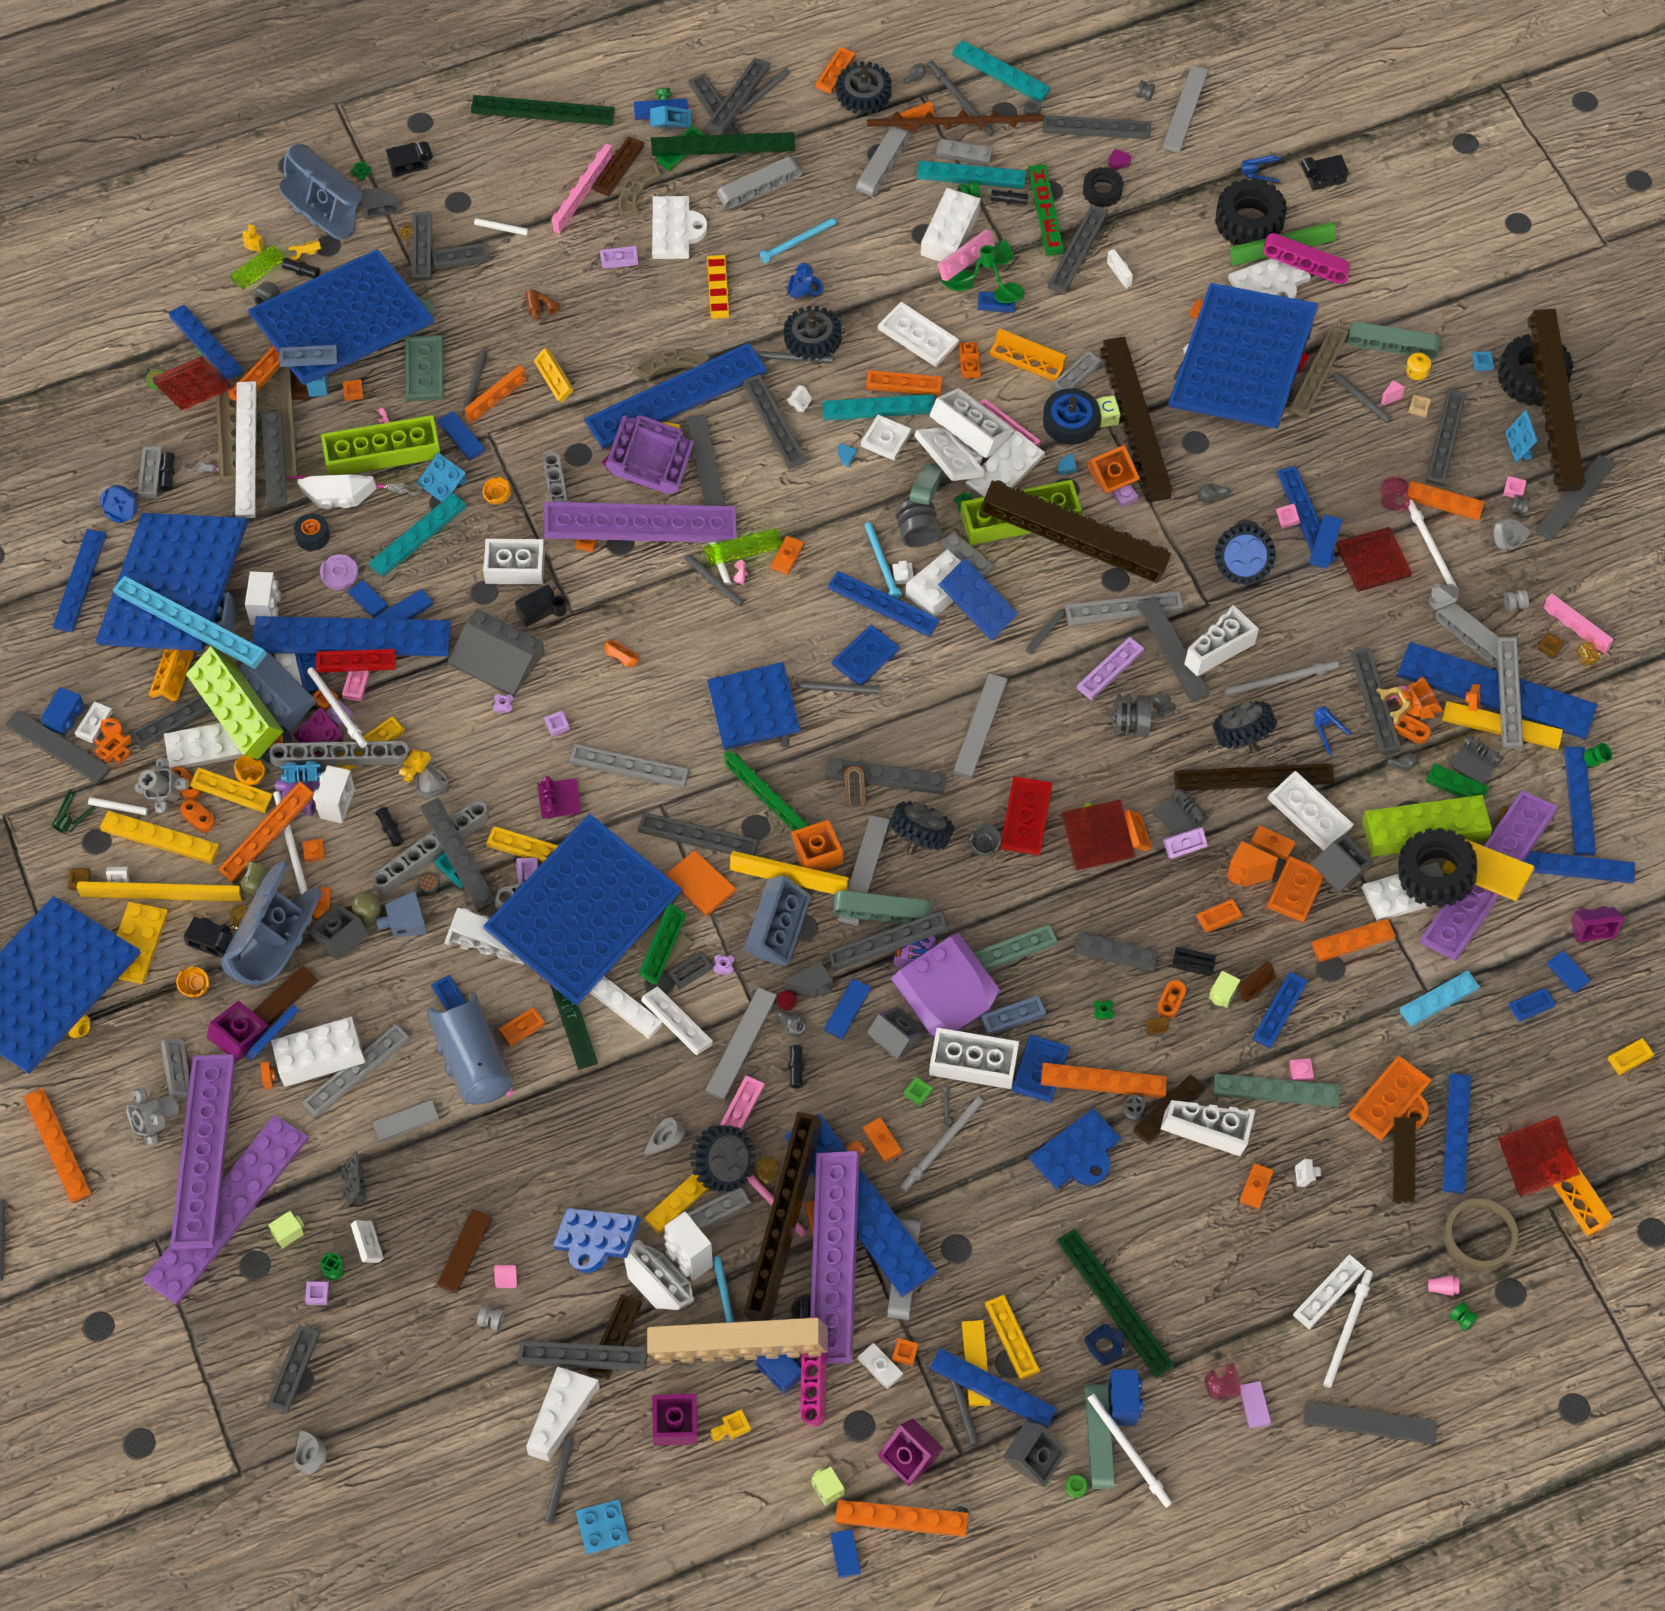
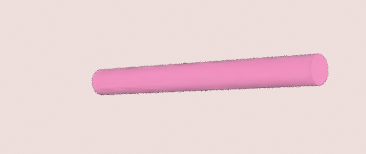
M753 1174L751 1177H746L748 1182L772 1206L774 1196ZM797 1221L795 1231L800 1237H804L807 1231Z

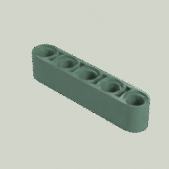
M1353 322L1350 325L1348 343L1355 347L1408 356L1419 352L1426 354L1430 359H1435L1439 353L1440 337L1429 333Z
M924 464L912 486L910 502L930 504L941 484L944 473L939 465Z
M837 891L834 893L833 914L839 917L906 924L931 915L933 903L927 900L850 891Z
M1088 1384L1085 1385V1406L1091 1489H1114L1111 1431L1087 1399L1092 1394H1095L1110 1414L1108 1385Z

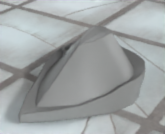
M1512 519L1499 520L1494 527L1495 543L1500 550H1512L1518 547L1531 533L1526 526Z
M1436 583L1432 586V596L1428 599V603L1434 610H1438L1457 601L1460 592L1454 584L1443 585Z
M428 763L422 773L418 772L416 779L417 792L422 798H433L442 795L448 789L447 777L443 772Z
M671 1117L664 1119L655 1129L643 1154L649 1155L669 1149L683 1142V1137L685 1136L684 1126L678 1120Z
M300 1431L295 1452V1467L302 1473L310 1475L326 1463L327 1450L319 1438L308 1432Z

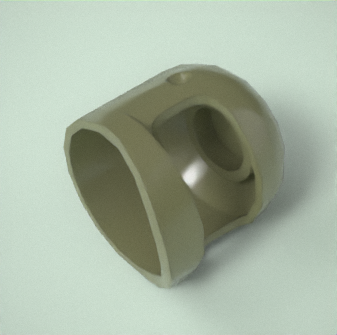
M246 862L244 869L247 873L241 879L240 887L245 894L254 897L270 868L262 864Z
M369 891L357 894L353 899L351 913L361 919L364 927L376 924V918L381 917L380 899L376 894Z

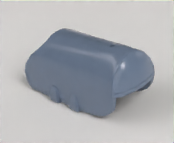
M297 143L292 145L285 155V179L279 184L280 193L295 208L297 213L305 215L315 227L319 226L330 236L338 240L349 238L355 227L356 208L363 198L361 189L305 144Z
M283 861L275 864L266 873L224 956L221 958L224 972L241 984L262 985L271 981L280 973L296 946L301 945L303 940L301 936L306 926H310L313 920L311 916L322 895V890L318 887L305 891L293 901L280 894L277 888L288 866Z
M471 992V998L467 1003L446 1011H437L432 1007L427 1009L429 1022L438 1042L437 1050L440 1056L443 1055L447 1064L445 1066L448 1077L452 1076L464 1104H486L505 1095L513 1086V1081L502 1059V1049L496 1044L493 1037L495 1035L493 1027L488 1024L476 993Z

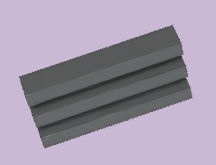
M701 951L669 970L668 976L672 978L673 983L680 990L713 970V966ZM700 959L703 960L695 966L688 968L685 972L681 973L680 975L675 976L677 973L694 964L695 962L699 961Z

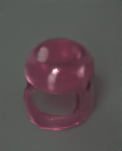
M1390 476L1382 482L1381 504L1383 507L1394 511L1408 508L1410 497L1407 493L1408 484L1405 479L1399 476ZM1403 495L1407 501L1402 505H1397L1396 498Z
M1233 1362L1226 1364V1375L1219 1378L1216 1372L1211 1370L1204 1378L1206 1392L1215 1401L1225 1400L1241 1394Z

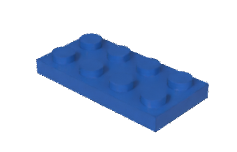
M966 558L938 584L990 640H993L1018 615L1011 605Z

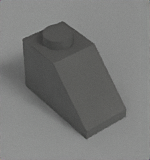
M379 188L361 190L363 193L361 203L365 219L401 213L397 197Z
M820 961L785 980V990L811 998H817L820 995L825 996L833 989V980Z

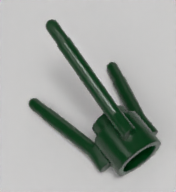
M71 789L68 790L60 810L51 824L55 830L63 834L67 830L72 832L77 824L95 810V806H92L71 823L72 818L66 814L75 797Z

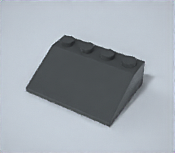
M476 609L466 622L447 664L514 697L545 654L543 641Z

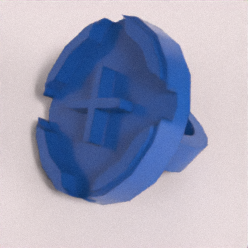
M807 263L799 264L795 269L797 271L796 274H792L789 279L787 288L789 296L794 299H799L803 294L810 297L818 296L823 291L821 280L812 276V266ZM811 283L816 286V291L811 288Z
M112 485L103 491L100 496V505L104 509V514L109 519L123 523L133 518L136 514L137 496L124 486Z

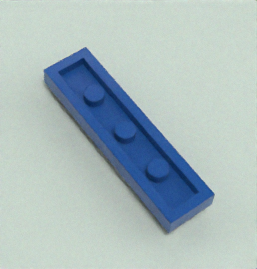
M1292 972L1288 973L1252 1040L1270 1049L1272 1048L1305 989L1308 980Z

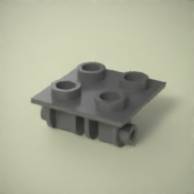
M1467 736L1463 746L1448 765L1483 784L1503 757L1499 755V752L1496 753L1489 746H1485L1483 742L1480 743L1475 740L1473 736Z
M1180 788L1174 792V797L1153 810V813L1173 835L1194 829L1209 819L1191 797Z
M355 1151L341 1171V1178L345 1182L343 1199L346 1200V1207H349L352 1202H355L356 1205H362L366 1200L365 1185L362 1184L364 1183L363 1167L358 1161V1151Z

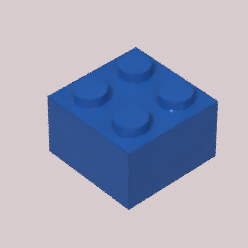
M1111 1369L1108 1383L1109 1411L1117 1426H1136L1137 1420L1141 1419V1412H1143V1398H1140L1142 1377H1138V1370Z

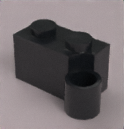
M425 141L418 144L409 143L386 149L387 161L393 177L428 169L427 162L433 158L430 145Z
M1342 155L1319 160L1309 157L1301 162L1302 170L1312 190L1340 185L1347 181L1348 168Z
M549 584L515 601L516 614L526 628L551 614L561 617L567 613L566 599L563 596H555Z
M194 916L183 937L186 946L222 958L233 938V934L230 932L231 929L224 924L217 925L205 917L198 918Z

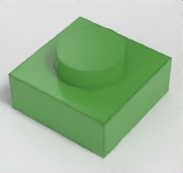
M915 1077L904 1091V1096L921 1107L933 1092V1088Z

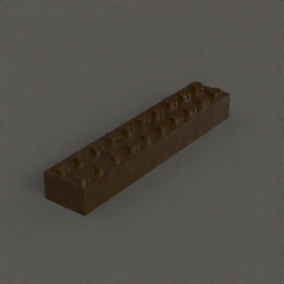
M999 480L991 481L979 512L1156 584L1163 576L1172 554L1165 547H1156L1145 539L1138 540L1133 538L1128 532L1116 531L1114 527L1108 524L1101 525L1091 517L1084 518L1079 516L1074 510L1062 509L1060 505L1054 502L1047 503L1042 501V498L1037 495L1030 496L1025 494L1022 489L1010 488L1006 486V483Z

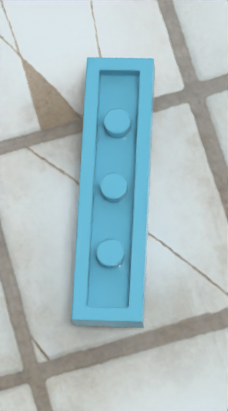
M1466 971L1400 1008V1013L1410 1027H1413L1476 992L1480 986L1470 972Z

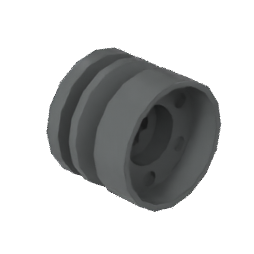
M908 500L896 509L895 516L900 527L902 541L906 546L916 548L927 546L938 540L941 536V527L939 520L936 518L937 513L932 501L929 505Z
M1117 694L1112 713V724L1116 736H1120L1121 727H1124L1125 736H1128L1130 727H1134L1135 736L1149 737L1151 696L1138 695L1135 704H1132L1130 695H1126V703H1123L1122 694Z

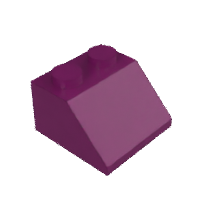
M1602 906L1593 910H1577L1571 919L1576 942L1616 938L1623 924L1624 916L1615 907L1607 908Z
M237 1001L210 1022L206 1037L227 1055L234 1054L235 1061L238 1062L264 1035L269 1025L242 1002Z
M911 1419L897 1428L877 1456L910 1486L935 1462L944 1448L914 1419Z

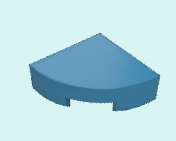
M839 443L838 456L841 462L849 467L857 453V449Z
M1073 454L1062 458L1058 465V475L1077 473Z

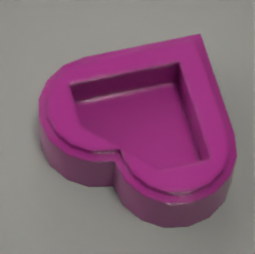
M1116 148L1108 160L1109 168L1114 170L1128 167L1131 164V156Z

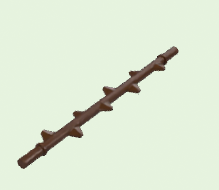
M961 110L958 117H934L931 113H927L925 118H902L899 112H895L892 119H867L866 125L867 127L909 126L913 132H917L920 125H943L946 129H950L952 124H975L979 130H983L986 123H1009L1012 127H1016L1018 122H1042L1043 114L999 115L997 111H993L990 116H968L965 110Z

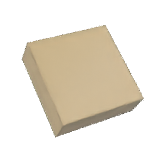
M1413 394L1408 413L1426 417L1431 399Z

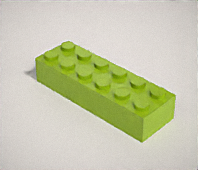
M433 415L321 434L328 475H348L433 460L437 453H440Z
M1072 480L1022 489L1025 494L1030 496L1037 495L1042 498V501L1047 503L1054 502L1060 505V508L1074 510L1079 516H1082V509ZM985 497L961 502L960 515L970 545L1031 533L979 512Z
M210 646L186 673L243 755L259 759L283 733V729L228 654Z
M1483 795L1367 810L1362 820L1371 857L1400 853L1402 846L1406 845V841L1410 837L1414 839V834L1420 831L1424 833L1425 829L1432 828V830H1437V828H1444V831L1450 829L1455 831L1456 835L1461 834L1465 839L1474 843L1488 841L1492 832Z

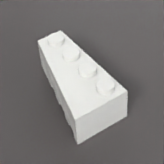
M1232 605L1229 611L1223 614L1219 621L1208 629L1205 635L1199 637L1188 648L1185 665L1196 676H1199L1255 645L1259 628Z
M457 908L444 944L458 943L461 944L460 948L469 950V947L477 948L481 954L491 955L496 953L500 959L524 965L523 961L483 929V926L490 917L474 914L466 908Z
M1171 1100L1165 1110L1161 1130L1240 1156L1248 1144L1255 1110L1248 1109L1244 1111L1238 1110L1236 1107H1229V1109L1218 1108L1217 1105L1200 1106L1198 1103Z
M557 1367L526 1446L528 1455L550 1461L564 1441L566 1434L573 1428L580 1414L587 1408L594 1394L596 1395L600 1389L599 1380Z

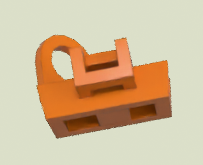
M105 718L101 721L104 738L101 741L94 740L98 747L95 753L107 764L113 759L120 765L130 756V751L125 747L131 743V736L123 734L119 720ZM112 722L115 723V725L109 726L105 723Z

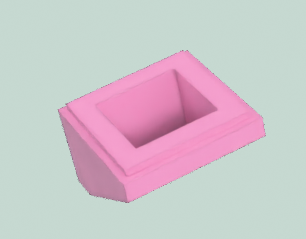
M1392 381L1383 393L1381 404L1386 405L1401 399L1405 387Z
M515 1265L494 1266L496 1288L517 1287L518 1273Z

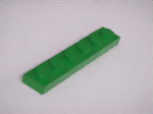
M731 750L724 754V764L789 828L795 831L810 826L805 819H801L792 806H787L784 803L783 798L778 793H774L770 789L769 784L765 780H760L754 769L747 767L738 754H734Z

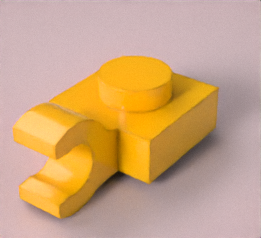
M248 224V231L245 230L242 235L244 246L249 250L261 253L264 249L262 236L257 235L256 226Z
M317 239L297 246H289L288 249L289 251H297L295 256H291L292 260H297L302 253H307V255L318 253L317 250L321 249V246Z
M417 749L412 750L404 762L405 767H402L399 771L400 775L405 776L403 781L410 783L417 772H423L432 759L429 753Z
M741 1409L723 1417L721 1420L723 1425L711 1429L710 1435L714 1442L721 1440L726 1435H729L732 1440L750 1432L751 1427Z

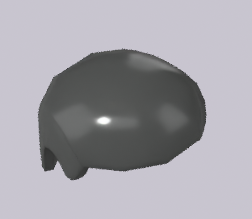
M981 824L970 835V847L974 853L980 856H990L999 848L1001 834L993 825Z

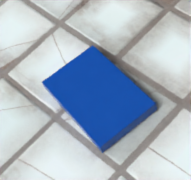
M870 625L832 660V665L857 685H863L900 651V647L873 625Z
M292 1005L252 1046L246 1054V1058L252 1061L295 1017L299 1009Z
M1030 1034L1011 1091L1052 1103L1057 1087L1041 1085L1042 1064L1064 1065L1070 1046Z

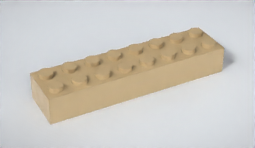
M819 1318L647 1327V1353L655 1360L660 1361V1364H672L676 1360H681V1363H693L695 1359H702L703 1362H714L715 1358H723L724 1361H735L736 1357H744L745 1360H756L757 1356L777 1359L779 1355L798 1358L800 1354L818 1357L821 1356V1353H828V1326Z

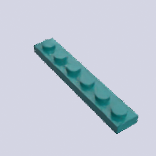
M964 40L952 51V56L1040 103L1050 93L1049 86Z
M921 160L918 162L917 179L964 184L976 181L978 185L1024 189L1026 170Z
M934 394L822 401L823 421L877 417V415L890 417L930 414L935 404Z
M452 493L369 562L370 567L381 577L386 576L467 508L466 503Z

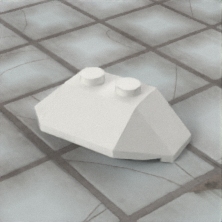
M310 476L298 479L297 482L302 493L319 508L323 509L358 506L377 489L373 476Z
M640 1240L634 1241L627 1258H624L627 1276L656 1309L679 1310L693 1303L694 1297L692 1296L691 1283L672 1262L655 1248L643 1244Z

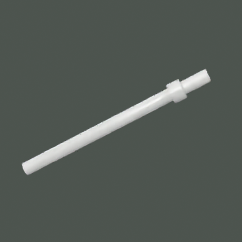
M1408 500L1406 504L1411 512L1410 517L1417 524L1447 585L1454 584L1458 589L1423 521L1424 516L1421 511H1418L1414 501Z
M313 667L309 668L308 674L347 727L350 737L355 739L361 748H364L367 742L361 735L362 731L360 728L354 725Z
M280 791L273 794L276 806L283 800ZM289 824L283 832L301 895L308 889Z
M1365 1270L1361 1283L1356 1287L1353 1305L1323 1386L1327 1388L1332 1387L1361 1305L1369 1293L1370 1288L1368 1286L1373 1276V1272L1370 1270Z
M1095 1394L1089 1396L1087 1399L1150 1485L1148 1487L1153 1495L1156 1494L1165 1508H1167L1173 1502L1163 1490L1164 1486L1160 1480L1155 1479Z

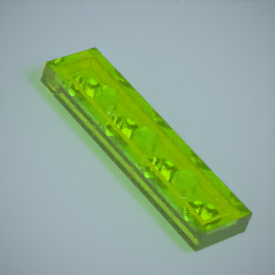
M775 528L704 546L703 552L709 566L779 549L782 542Z

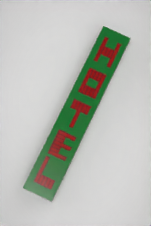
M1046 164L1028 166L1045 256L1064 254Z

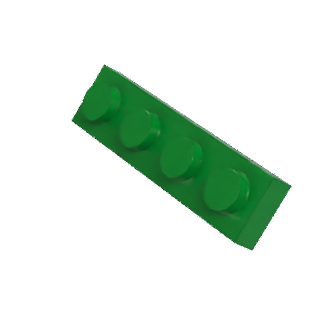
M674 904L667 906L638 973L652 985L658 984L687 916Z

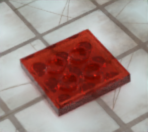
M203 356L153 377V383L181 410L188 409L193 405L231 390L230 383Z
M1390 527L1336 542V548L1357 592L1409 578L1412 575V571Z
M1121 800L1061 813L1076 871L1135 858Z
M1558 1116L1498 1138L1520 1197L1580 1175Z

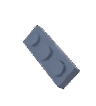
M337 345L280 348V367L337 364Z
M1035 996L981 1015V1020L988 1036L1045 1017L1046 1011L1039 996Z

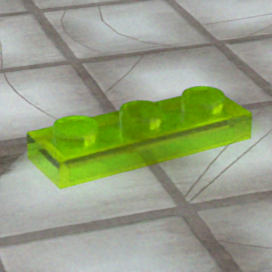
M270 245L231 274L230 278L237 286L244 290L285 259L284 254L273 245Z

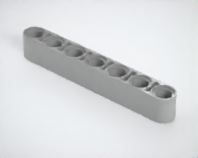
M369 741L364 748H361L357 742L277 743L270 748V762L277 767L285 766V763L289 762L305 765V762L315 761L321 766L403 764L406 761L409 748L403 741ZM377 750H381L385 754L382 756H377L374 752ZM396 750H402L404 751V754L399 756L396 755L394 752ZM320 751L324 753V756L316 757L314 753ZM342 751L344 755L337 757L334 753ZM356 751H362L364 752V755L356 756L354 753ZM276 752H281L284 754V756L281 758H276L274 754ZM296 752H302L304 756L298 758L294 756V754Z
M483 801L472 802L450 818L462 840L488 822L487 806ZM477 812H483V813L480 814V815H476V814H475V813H477ZM433 831L374 873L372 878L376 893L379 895L391 893L444 853ZM413 858H419L416 861H411ZM399 869L403 870V871H401V872H399V873H396V872H395L396 870H399Z

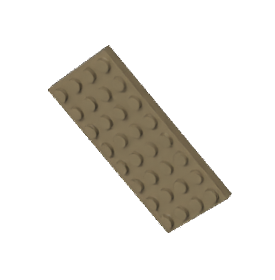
M263 356L235 358L234 360L242 367L243 373L228 381L214 367L221 484L236 483L237 402L229 398L228 393ZM280 367L257 392L256 480H266L261 412L279 410L282 417L285 476H297L290 367Z

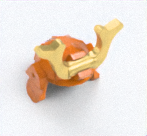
M1424 676L1418 679L1417 682L1408 685L1407 690L1401 687L1386 690L1377 688V692L1381 695L1383 702L1393 695L1399 697L1397 700L1402 708L1390 713L1396 726H1399L1401 718L1407 712L1414 718L1421 719L1435 718L1433 713H1444Z

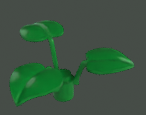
M1006 239L995 244V247L985 245L980 248V258L977 259L973 275L970 271L963 269L948 281L940 278L947 288L954 291H965L974 286L972 279L976 278L980 264L985 268L993 266L1000 287L994 291V298L997 301L1013 303L1023 299L1025 296L1024 290L1019 284L1008 282L1002 285L996 264L1004 265L1011 262L1014 258L1013 250Z

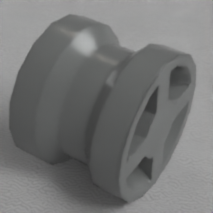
M1141 80L1135 96L1137 98H1145L1146 101L1150 102L1154 94L1155 84L1149 85Z
M1515 495L1510 513H1519L1525 517L1530 498L1522 499Z
M1169 694L1159 695L1152 701V706L1158 710L1157 714L1160 718H1165L1176 710L1174 703L1170 702Z
M1138 1095L1127 1097L1123 1109L1125 1117L1132 1121L1142 1118L1145 1101Z

